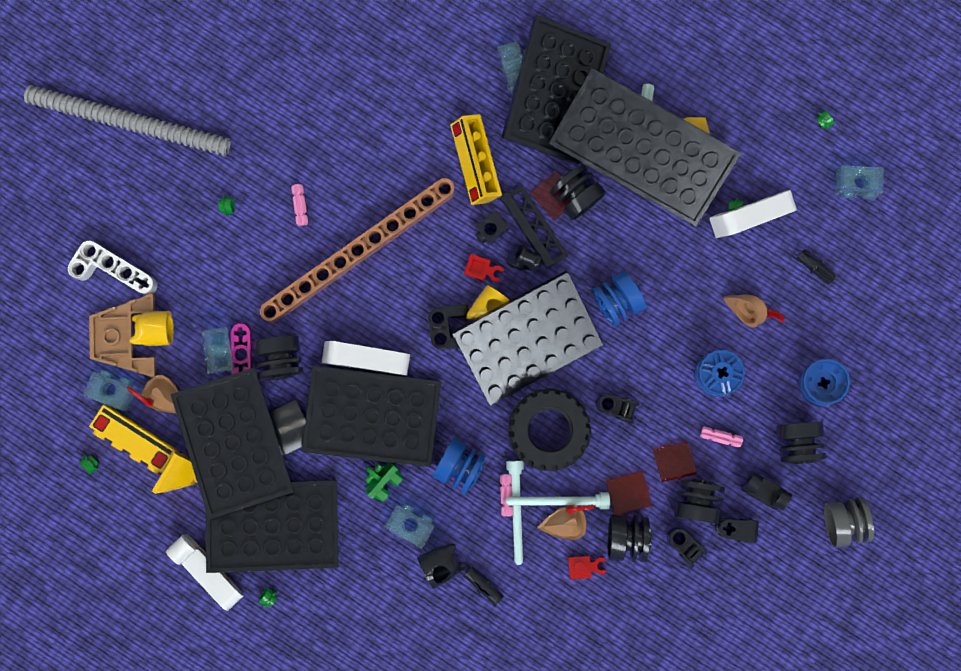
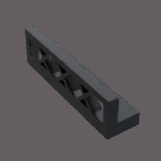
M522 185L512 192H506L501 196L502 203L534 252L541 254L540 261L546 270L568 257V254ZM521 192L525 198L524 207L517 206L512 197ZM525 211L535 213L537 216L535 224L528 223L524 216ZM537 228L546 230L548 233L547 242L540 241L536 235ZM548 246L558 248L562 255L553 260L547 252Z

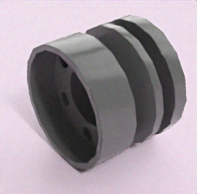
M857 497L855 501L847 499L846 508L841 501L824 504L825 527L830 543L834 548L850 546L851 536L856 544H861L862 541L866 543L873 541V518L864 497Z

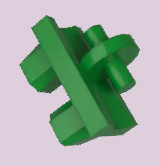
M388 462L384 467L378 464L374 469L368 466L365 470L369 475L365 481L369 485L364 491L372 499L375 497L384 502L390 494L384 488V485L390 481L394 486H397L403 480V477L397 471V467L391 462Z

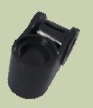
M514 244L506 264L521 271H534L540 263L541 254L532 252L524 245Z
M610 394L602 395L597 399L596 407L599 412L621 421L634 423L633 416L636 407L639 406V402ZM605 398L610 399L612 402V407L609 410H605L602 407V401Z
M722 518L720 524L715 525V530L719 536L727 539L757 543L759 521ZM723 526H731V530L727 532L723 530Z
M675 527L668 531V543L691 568L695 566L694 563L702 555L708 553L685 530ZM681 532L683 535L682 541L677 544L674 543V534Z

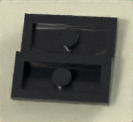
M295 398L269 411L283 456L303 445L306 419Z

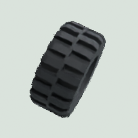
M555 388L540 389L528 394L516 405L509 420L508 435L513 450L524 463L538 470L557 471L573 465L583 456L590 442L591 421L586 413V408L575 396ZM540 411H558L565 416L569 423V437L566 443L556 450H543L537 447L530 438V422Z

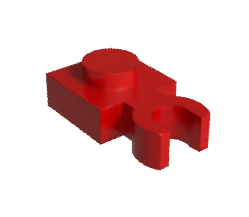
M471 254L464 275L484 281L485 277L488 276L491 281L500 283V279L495 278L493 274L495 271L503 272L504 269L501 266L489 267L491 260Z
M590 556L568 557L570 580L592 578L591 571H595L598 574L607 573L606 569L600 570L597 567L599 562H605V558L598 557L593 562H590Z

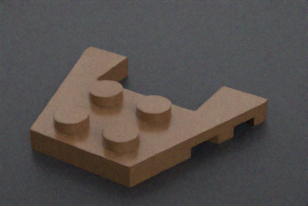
M147 294L139 299L128 301L123 305L89 316L90 359L155 377L156 358H134L133 344L129 342L133 336V314L154 312L155 294Z

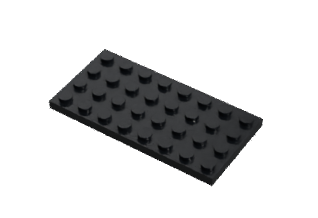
M593 67L549 141V144L694 226L698 225L741 155L740 151Z

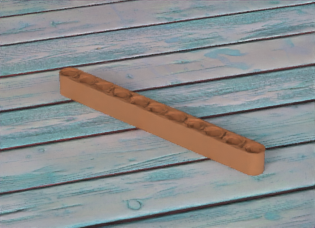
M442 178L265 302L260 308L261 317L267 322L275 323L449 201L454 196L453 182L447 178ZM447 185L451 190L448 194H441L439 192L440 187ZM426 197H430L434 201L429 207L422 204V200ZM409 209L416 212V216L412 219L404 216L405 212ZM390 222H397L399 224L398 229L395 231H389L387 226ZM373 234L381 235V240L379 243L374 244L370 242V237ZM356 246H362L364 252L360 256H355L353 249ZM339 258L346 259V265L343 268L335 266ZM321 271H328L329 276L326 280L321 281L318 279V274ZM304 283L311 284V290L307 293L301 292V286ZM293 295L294 301L291 305H284L283 299L285 296ZM274 307L276 309L275 316L267 318V309Z

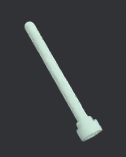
M506 461V469L509 470L512 478V497H521L520 474L524 470L523 461ZM512 505L514 561L517 565H521L523 563L521 505Z
M599 492L595 496L507 497L505 502L507 505L593 504L599 507V509H609L610 496L609 492Z

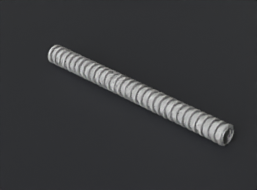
M29 85L24 93L26 103L38 105L39 107L44 106L46 109L50 108L58 112L63 111L65 114L69 113L77 117L82 116L83 119L88 118L91 121L95 120V122L101 121L102 124L107 123L109 126H120L121 129L126 128V130H133L135 133L139 131L140 134L145 133L146 136L151 134L154 138L158 136L159 139L171 140L172 143L177 141V144L183 143L184 146L190 145L191 148L196 147L198 150L202 148L203 151L209 150L210 153L215 152L217 155L221 153L224 157L230 149L231 142L229 138L217 137L216 134L211 136L209 132L205 134L204 131L198 132L197 129L192 130L190 127L186 129L185 126L179 127L178 124L173 125L171 122L167 124L166 121L160 122L159 119L154 120L153 117L148 119L145 115L141 117V114L135 115L134 112L129 113L127 110H116L115 107L110 108L108 105L103 106L101 103L97 105L96 102L91 103L90 100L85 101L82 98L78 100L77 97L72 98L71 95L66 96L64 93L59 94V92L53 93L52 90L47 91L45 88L40 89L38 86L34 88L33 85Z

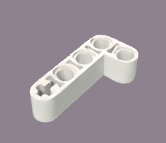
M787 190L735 210L709 217L715 237L719 238L739 233L796 211L797 208L791 190Z
M92 241L83 242L68 265L69 274L81 281L89 279L98 267L144 295L154 294L157 290V282L153 277ZM91 247H95V254L89 257L88 250ZM113 258V265L106 268V260ZM80 265H83V266H84V271H83V273L80 274V275H77V273H76L77 267L80 266ZM131 269V276L128 279H124V271ZM138 279L147 282L149 284V287L146 288L142 284L138 283Z
M326 341L324 343L321 363L407 376L410 354L336 341Z
M182 535L166 550L167 555L176 564H182L224 610L228 611L244 596L242 591L224 572L206 573V552L189 535Z

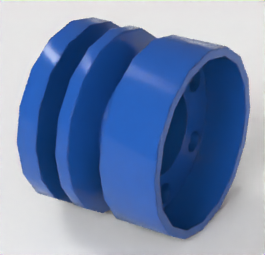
M624 270L611 277L613 288L606 282L601 283L603 292L598 286L592 289L600 312L614 327L620 324L618 316L624 322L627 320L626 309L632 315H636L647 308L640 290Z
M716 350L702 357L694 370V378L698 388L704 394L712 397H722L737 391L745 377L744 365L741 359L727 350ZM723 368L725 376L719 378L717 370Z
M831 359L818 360L809 365L801 373L799 380V389L803 398L810 404L819 407L829 406L842 400L848 393L850 378L846 368L838 361ZM821 379L822 381L827 382V385L824 386V388L822 386H818V383L821 381Z
M453 438L433 474V478L444 484L450 477L455 478L452 488L456 489L459 482L464 483L460 493L465 495L474 486L479 477L486 455L481 453L477 461L472 459L477 450L473 449L467 456L464 454L466 444Z

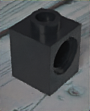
M494 211L475 227L477 231L475 236L482 244L486 242L490 246L509 230V227L498 213ZM493 225L497 231L493 235H488L484 231L485 227Z

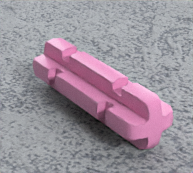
M295 184L291 188L294 195V211L297 215L295 217L296 224L304 226L308 224V218L305 215L307 210L305 196L303 195L304 188L302 184Z
M703 427L700 434L701 438L712 439V441L726 445L731 444L734 447H741L743 442L742 436H732L731 433L716 429L712 430L709 427Z
M510 474L500 475V484H502V487H500L501 504H503V507H501L502 516L513 515V507L505 502L507 497H512V478Z

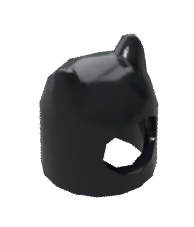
M455 544L436 547L417 557L433 589L453 579L466 567V564L459 562L454 554Z

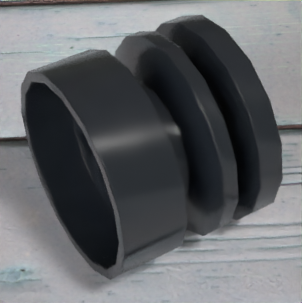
M584 164L567 172L549 192L552 197L562 193L556 200L558 204L565 200L569 201L563 211L572 221L587 212L607 193L599 182H595L590 186L587 184L593 175L588 173L582 177L587 171V167Z
M298 336L273 337L253 342L255 356L265 357L266 360L256 364L257 368H267V371L257 373L258 379L282 380L303 373V367H293L294 364L301 363L302 359L291 357V354L300 351Z
M823 421L777 425L778 440H785L789 443L787 446L780 447L779 451L790 452V456L780 457L781 462L807 464L827 458L826 453H816V448L826 447L825 444L815 443V438L824 436Z
M693 478L680 480L679 485L689 487L688 492L678 490V494L687 497V501L676 502L674 516L720 524L722 510L713 507V502H722L724 498L715 497L714 493L715 491L725 493V487L711 481Z
M611 514L608 527V559L623 561L626 551H629L632 562L636 561L637 552H639L640 562H647L652 539L649 517L642 516L639 526L638 516H633L631 525H627L625 515Z

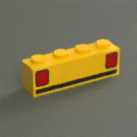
M481 115L460 117L450 126L471 205L490 203L502 196Z
M108 405L101 407L89 426L94 430L93 434L103 440L106 437L112 441L111 445L120 451L125 449L130 453V458L139 463L141 460L147 463V468L156 474L159 472L163 473L173 454L180 452Z

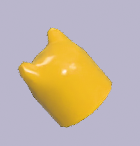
M487 285L468 311L467 319H476L508 302L509 299Z
M170 311L145 312L132 317V321L135 322V335L130 338V343L146 346L172 345L174 324Z

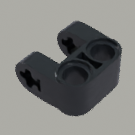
M468 305L446 306L433 309L430 312L428 318L430 338L435 349H460L455 338H450L448 319L466 317L469 311ZM437 313L444 316V321L441 324H435L432 321L433 316ZM440 334L447 338L446 343L441 346L435 343V337Z
M753 471L750 472L741 488V491L774 510L783 511L792 498V493Z

